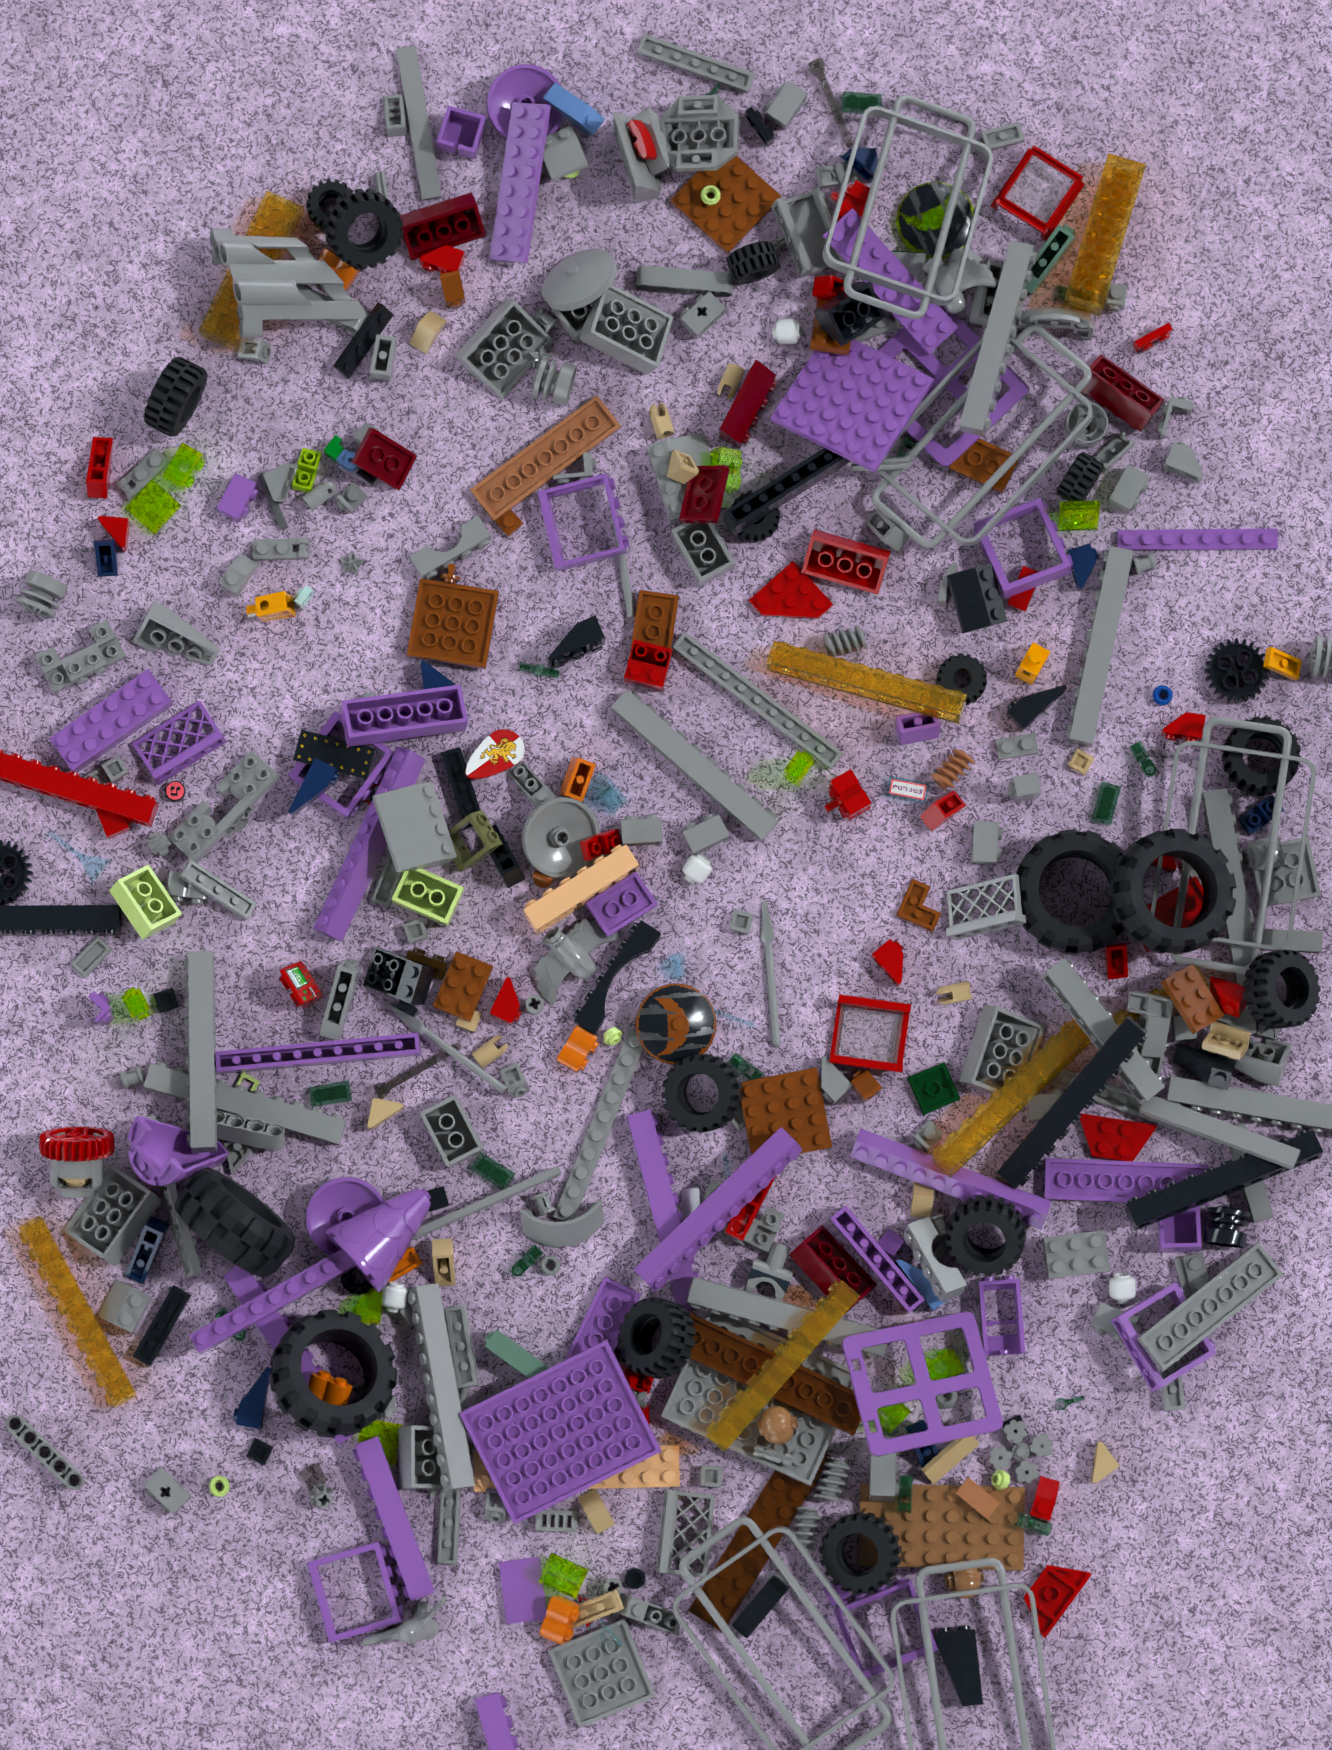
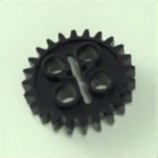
M1238 638L1235 639L1234 644L1228 639L1226 646L1220 642V650L1214 647V654L1209 653L1208 658L1212 661L1205 662V665L1210 667L1204 670V673L1209 674L1205 681L1212 682L1208 688L1215 687L1216 690L1213 694L1216 695L1220 692L1221 700L1226 696L1228 697V703H1230L1232 698H1235L1236 704L1239 703L1240 698L1246 703L1247 696L1253 700L1255 698L1254 692L1260 695L1261 690L1259 687H1266V684L1262 681H1268L1269 677L1264 674L1269 673L1270 670L1263 667L1264 661L1262 659L1265 653L1259 655L1260 647L1254 650L1253 642L1248 646L1246 645V639L1241 644H1239ZM1231 654H1233L1235 657V664L1237 670L1241 669V672L1239 673V678L1243 685V688L1239 686L1237 672H1233L1235 664L1233 662V659L1231 658ZM1239 655H1246L1249 662L1242 663L1239 660ZM1227 660L1229 667L1222 668L1219 661ZM1252 674L1254 681L1247 682L1244 675ZM1232 679L1235 682V686L1228 687L1225 684V680Z
M0 840V868L4 872L18 871V874H1L0 906L2 900L9 905V899L11 898L17 902L16 895L24 897L21 891L23 889L29 890L26 883H32V880L28 876L34 875L32 871L28 870L33 866L32 863H26L30 857H22L25 851L23 849L17 851L19 847L17 844L11 848L10 841L4 846L2 840ZM14 858L16 861L15 865L11 868L6 867V861ZM9 878L15 879V884L11 888L5 886V882Z

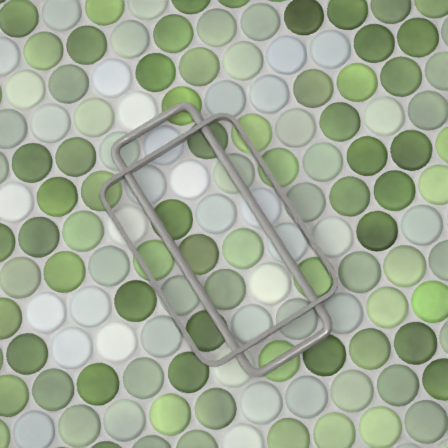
M910 95L898 97L894 102L892 111L878 106L869 107L865 110L858 125L823 248L824 262L830 268L846 273L843 288L849 297L915 320L922 318L926 314L929 303L944 306L953 301L958 292L993 162L991 149L982 142L973 140L976 125L967 115ZM903 103H909L963 122L968 126L967 135L965 137L900 114L901 106ZM868 116H878L889 120L850 262L847 264L833 258L829 251L830 243L865 120ZM897 123L963 146L924 290L856 267ZM970 150H974L985 157L986 167L952 293L946 297L933 294L932 290ZM853 277L920 299V308L918 311H911L856 292L851 287Z
M1039 325L1027 326L1015 339L1011 338V354L1018 349L1069 393L947 524L894 480L904 469L892 470L888 475L883 470L876 471L883 480L872 492L871 499L873 505L924 548L937 546L948 534L964 546H972L979 543L1091 423L1093 419L1092 405L1080 393L1091 380L1092 372L1090 367ZM1031 333L1039 334L1084 372V377L1074 388L1021 344ZM984 336L918 406L900 436L980 352ZM969 388L905 456L910 458V462L966 403ZM1075 398L1088 408L1086 418L976 536L966 539L953 531V528ZM889 485L894 487L942 528L932 540L924 539L880 501V494Z
M1213 717L1204 725L1201 742L1186 741L1176 749L1163 831L1168 829L1178 757L1183 748L1187 746L1200 747L1188 825V833L1191 834L1196 833L1208 748L1281 759L1254 941L1246 942L1220 937L1211 940L1252 947L1251 963L1260 955V949L1280 950L1286 947L1291 940L1316 769L1308 759L1290 756L1292 736L1286 728L1277 725ZM1215 725L1280 734L1284 738L1282 754L1210 744L1211 729ZM1289 761L1304 763L1309 767L1311 780L1287 937L1283 944L1272 946L1261 944L1288 764ZM1159 856L1150 911L1153 916L1155 914L1163 856ZM1183 861L1174 917L1173 927L1181 928L1190 873V865ZM1170 953L1172 959L1181 965L1189 966L1193 964L1195 967L1245 974L1246 970L1250 969V963L1247 966L1182 957L1179 954L1173 955V953Z
M739 1517L684 1555L679 1563V1570L690 1587L676 1597L673 1604V1613L770 1750L778 1749L678 1610L679 1601L692 1591L801 1741L803 1746L798 1750H816L814 1747L816 1743L873 1703L882 1713L883 1721L843 1750H857L889 1727L891 1713L881 1698L892 1689L894 1683L892 1669L802 1543L789 1528L777 1526L763 1534L752 1519ZM746 1525L754 1534L756 1540L696 1582L687 1569L688 1563L739 1526ZM782 1532L791 1538L887 1672L889 1684L879 1693L875 1691L767 1540L769 1536ZM758 1544H761L870 1696L869 1700L811 1741L700 1587V1585Z
M983 1558L922 1568L915 1577L917 1597L897 1601L890 1613L909 1750H914L895 1619L897 1610L903 1605L918 1603L938 1750H947L926 1601L1000 1591L1021 1746L1022 1750H1030L1008 1589L1022 1588L1029 1595L1050 1749L1056 1750L1033 1592L1023 1583H1007L1004 1565L996 1558ZM993 1566L997 1570L999 1585L925 1595L923 1580L927 1575Z

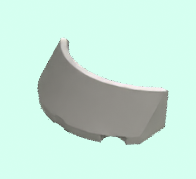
M1056 307L1034 308L1022 311L1020 320H1016L1017 332L1015 337L1027 326L1039 325L1042 328L1073 329V334H1077V331H1079L1082 339L1092 340L1094 325L1092 317L1079 311Z
M602 1200L592 1202L590 1209L582 1213V1216L564 1222L545 1221L542 1218L535 1217L531 1210H520L523 1232L540 1244L550 1247L580 1244L595 1234L604 1223Z

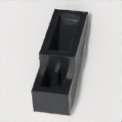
M774 1574L731 1626L747 1639L790 1587Z

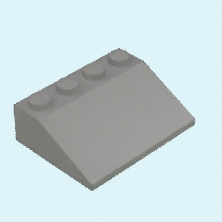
M614 112L613 131L636 204L659 197V190H662L660 181L651 174L645 159H642L637 154V149L633 145L637 139L631 135V130L626 125L633 117Z
M611 284L608 290L596 299L585 321L579 340L645 374H649L659 366L674 316Z
M505 298L456 353L454 358L486 387L503 399L533 365L535 358L532 357L530 352L539 353V348L542 345L546 350L554 340L513 299Z
M704 433L666 439L647 445V454L670 525L680 522L679 517L687 483L683 484L667 477L672 451L675 449L690 455L696 466L714 465ZM724 497L722 501L721 510L727 508V504Z
M433 782L414 784L372 796L396 873L442 866L457 857Z
M984 1005L959 1082L1020 1103L1045 1026L998 1006Z
M109 1164L104 1171L103 1185L95 1190L93 1196L85 1198L63 1231L116 1267L146 1222L162 1202V1199L112 1164Z

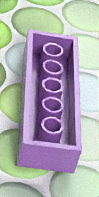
M147 669L49 739L71 770L78 773L173 706V703L150 670Z
M461 685L342 700L340 707L347 747L466 731L468 724Z

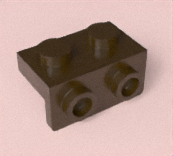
M414 947V950H408L407 959L436 968L433 978L438 980L444 979L449 961H446L444 956L438 954L431 956L425 954L426 950Z

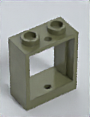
M482 810L469 814L449 830L457 855L453 861L460 872L472 868L502 845L498 834L494 831ZM470 823L485 845L484 848L473 856L458 834L459 831Z

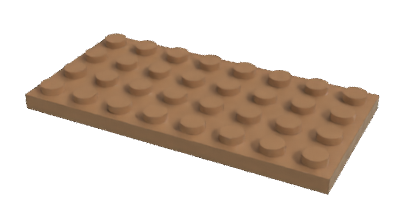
M860 1483V1512L864 1514L873 1513L877 1518L881 1516L885 1519L887 1525L891 1524L894 1529L892 1531L894 1535L898 1534L900 1538L897 1542L898 1546H902V1552L899 1553V1557L902 1559L897 1567L925 1568L955 1563L959 1560L970 1561L996 1558L1004 1565L1005 1570H1024L1025 1487H1007L1006 1489L996 1490L995 1486H980L1000 1503L991 1516L986 1519L955 1494L960 1485L899 1484V1495H895L894 1502L869 1501V1483ZM859 1534L858 1566H875L878 1561L877 1547L868 1536ZM986 1566V1567H979V1568H978V1569L996 1570V1568L993 1567V1566Z

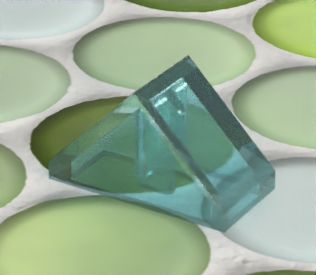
M599 772L590 781L588 789L612 814L627 802V799L617 786L603 773Z

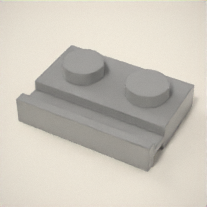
M1203 1252L1173 1259L1179 1285L1184 1291L1185 1298H1189L1210 1281Z

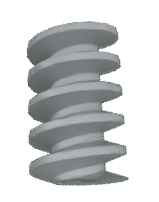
M858 625L854 627V632L848 627L846 634L840 629L839 636L835 631H832L831 638L827 633L823 636L828 659L830 652L834 657L837 656L838 650L844 655L846 648L849 653H852L853 646L857 651H860L861 644L867 649L864 632Z
M827 1457L831 1462H827L824 1465L829 1470L822 1471L826 1478H820L819 1481L823 1486L816 1487L821 1494H814V1496L830 1502L840 1501L836 1493H842L843 1491L838 1486L846 1484L841 1478L848 1477L844 1470H850L851 1467L845 1462Z
M798 1507L797 1510L802 1515H797L795 1518L801 1522L794 1524V1527L799 1529V1531L793 1533L807 1551L815 1552L816 1549L811 1547V1544H817V1541L812 1536L819 1535L814 1528L820 1527V1524L815 1522V1520L822 1519V1516L817 1514L821 1510Z

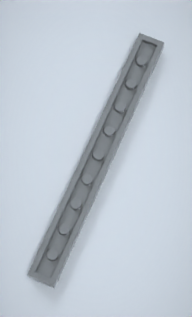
M686 632L681 635L672 647V649L830 770L842 757V751Z
M629 1029L553 1216L561 1221H569L576 1217L642 1054L643 1047L637 1038L636 1031Z

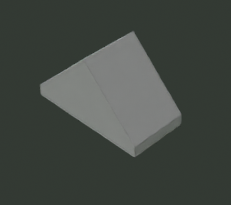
M285 463L263 474L274 501L285 503L298 465Z

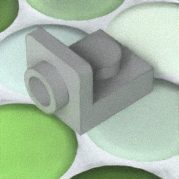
M1108 283L1104 307L1108 308L1111 312L1124 310L1127 286Z
M241 338L238 358L242 360H257L268 364L269 357L271 356V344L262 339Z
M353 482L341 495L338 494L336 496L337 505L343 512L348 511L352 514L368 496Z
M518 1063L500 1070L512 1099L522 1097L530 1092Z
M928 1120L912 1137L915 1140L913 1144L921 1151L923 1149L928 1151L944 1133Z
M486 1488L485 1520H490L491 1522L505 1521L506 1508L497 1489Z

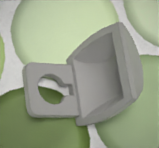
M1277 837L1273 868L1286 864L1280 837ZM1269 838L1252 841L1247 844V848L1241 851L1246 870L1251 868L1253 870H1264ZM1247 854L1250 856L1249 862L1247 860Z

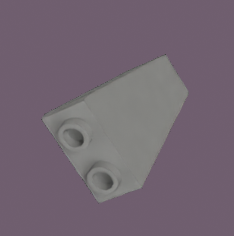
M347 958V961L343 960L338 965L319 1036L333 1040L341 1039L363 965L358 964L359 961Z

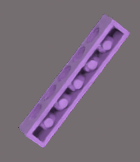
M846 1205L829 1219L907 1314L925 1300Z

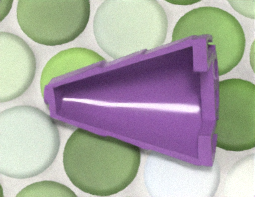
M143 1116L135 1117L128 1135V1140L131 1141V1151H128L130 1163L135 1173L143 1181L151 1185H167L187 1177H192L194 1173L203 1168H214L224 1162L229 1152L217 1139V1152L192 1153L191 1147H187V1135H190V1130L188 1131Z
M416 1188L384 1201V1204L363 1211L355 1217L333 1225L324 1234L350 1258L364 1274L365 1279L379 1293L387 1285L412 1237L416 1236L431 1207L429 1200L431 1196L424 1188L422 1190Z

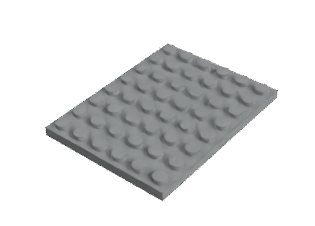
M708 1312L705 1320L853 1390L848 1367L748 1321L730 1318L729 1313L721 1312V1315ZM687 1358V1363L678 1377L661 1418L811 1486L836 1428ZM770 1407H783L791 1413L792 1417L796 1416L798 1429H794L793 1437L785 1444H772L765 1439V1436L760 1435L758 1421L762 1420V1414ZM756 1445L764 1446L765 1449L771 1448L781 1451L783 1454H791L794 1456L792 1465L787 1466L783 1462L777 1463L764 1459L762 1456L761 1458L754 1456V1448Z

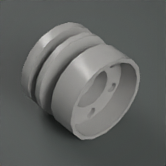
M543 357L535 373L533 397L539 398L541 390H543L542 400H546L549 394L553 393V403L566 406L574 384L577 366L564 362L561 369L557 370V360H553L549 368V358Z
M1090 402L1093 409V419L1089 424L1088 431L1085 429L1072 443L1073 446L1080 449H1089L1096 446L1103 439L1108 428V417L1105 410L1093 402ZM1083 403L1075 405L1064 423L1066 438L1088 415V408Z
M29 570L24 583L31 590L21 589L20 593L27 598L17 596L16 603L35 615L55 618L56 612L49 608L59 609V605L53 601V598L63 599L68 586L48 575Z
M1316 635L1309 661L1311 677H1317L1319 669H1321V678L1326 677L1328 670H1331L1332 677V646L1330 636L1326 637L1324 645L1322 635Z

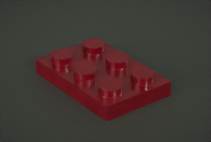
M369 427L351 463L400 491L418 455L376 429Z
M727 465L697 466L698 474L687 482L679 521L681 523H718L730 469Z

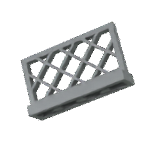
M1017 874L947 891L950 928H946L947 937L960 940L1026 923V915L1022 914L1019 875ZM1009 881H1013V888L1008 893L1004 890V887ZM994 885L997 887V890L991 897L987 894V891ZM974 890H978L980 894L973 901L969 897ZM1003 892L1007 897L1000 905L996 899ZM960 894L963 898L956 905L954 904V895ZM985 896L990 901L983 909L979 906V903ZM1012 899L1015 904V910L1008 911L1005 908ZM968 900L973 905L971 906L969 911L965 913L962 910V907ZM992 905H997L999 909L995 915H990L988 911ZM978 908L982 913L978 919L974 920L971 915ZM960 912L965 917L961 923L956 924L955 918Z
M664 1490L656 1572L681 1575L680 1570H671V1561L677 1556L681 1560L683 1557L680 1553L689 1547L693 1550L694 1548L691 1544L697 1539L701 1538L704 1542L711 1537L715 1495ZM678 1495L686 1496L691 1504L682 1510L678 1505ZM691 1497H698V1498L693 1501ZM701 1498L710 1499L709 1508L704 1512L696 1505ZM694 1506L700 1515L691 1522L684 1512ZM683 1515L689 1524L680 1531L675 1523L676 1519ZM703 1517L707 1522V1528L700 1533L694 1526V1523ZM691 1526L698 1536L689 1542L682 1533ZM680 1535L687 1545L677 1551L673 1546V1542ZM710 1548L688 1563L687 1569L692 1576L704 1577L707 1575ZM697 1558L703 1564L702 1573L694 1572L689 1566Z

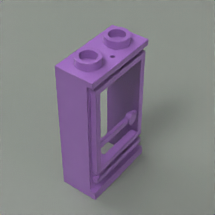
M1015 1275L1002 1276L1003 1280H994V1277H983L982 1281L978 1282L982 1345L985 1356L1026 1353L1020 1279H1015ZM1014 1288L1016 1320L994 1322L990 1320L986 1322L984 1290ZM1017 1323V1334L987 1336L986 1325Z

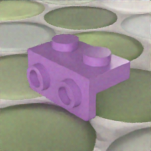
M93 991L88 997L102 1010L94 1020L101 1027L104 1024L107 1026L115 1018L113 1016L115 1011L109 1006L112 1002L102 992L97 994Z

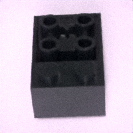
M596 615L576 623L548 657L549 667L559 668L564 666L567 660L573 658V661L583 658L584 653L589 651L595 653L603 649L605 636Z
M375 946L363 985L409 1004L424 1005L436 968Z

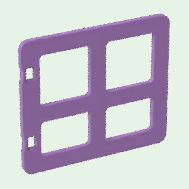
M940 306L942 310L958 326L953 333L968 347L949 367H945L931 353L928 355L904 327L878 350L892 358H895L901 351L907 350L935 377L933 385L922 402L981 340L956 314H948L942 306ZM979 353L937 397L944 391H949L958 400L965 393L967 388L958 378L977 361ZM1008 365L1005 375H1001L1000 379L1010 390L997 401L995 411L991 412L989 418L992 420L991 427L1028 392L1027 384ZM916 420L906 430L917 443L927 433ZM964 432L948 448H943L932 438L923 449L939 465L949 467L981 436Z
M962 1312L848 1336L843 1340L844 1356L848 1365L861 1421L864 1426L868 1448L873 1456L879 1457L995 1432L1002 1427L1003 1420L975 1316L971 1312ZM962 1329L973 1372L935 1381L931 1380L920 1337ZM903 1341L907 1349L915 1385L873 1393L861 1350ZM858 1359L859 1371H854L852 1360ZM977 1388L983 1404L985 1418L943 1426L935 1397ZM914 1400L920 1401L927 1430L885 1439L877 1409ZM874 1421L877 1432L870 1433L868 1422Z

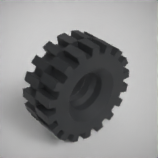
M750 490L747 494H740V497L734 500L733 505L737 504L738 502H740L741 500L748 497L754 492ZM779 508L763 517L759 523H754L738 533V537L740 539L744 538L747 542L750 540L753 543H758L759 540L763 542L766 538L773 536L780 520Z
M961 653L958 656L952 655L948 660L943 661L936 676V685L938 686V692L942 694L944 700L947 699L948 703H954L956 706L964 704L967 706L972 702H976L982 696L987 684V672L984 670V665L978 662L979 659L976 657L972 658L969 654L964 656ZM959 672H964L969 676V684L965 687H959L954 682V676Z

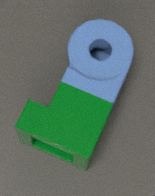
M335 435L324 449V454L349 472L356 471L359 467L351 463L356 453L349 452L342 447V439Z

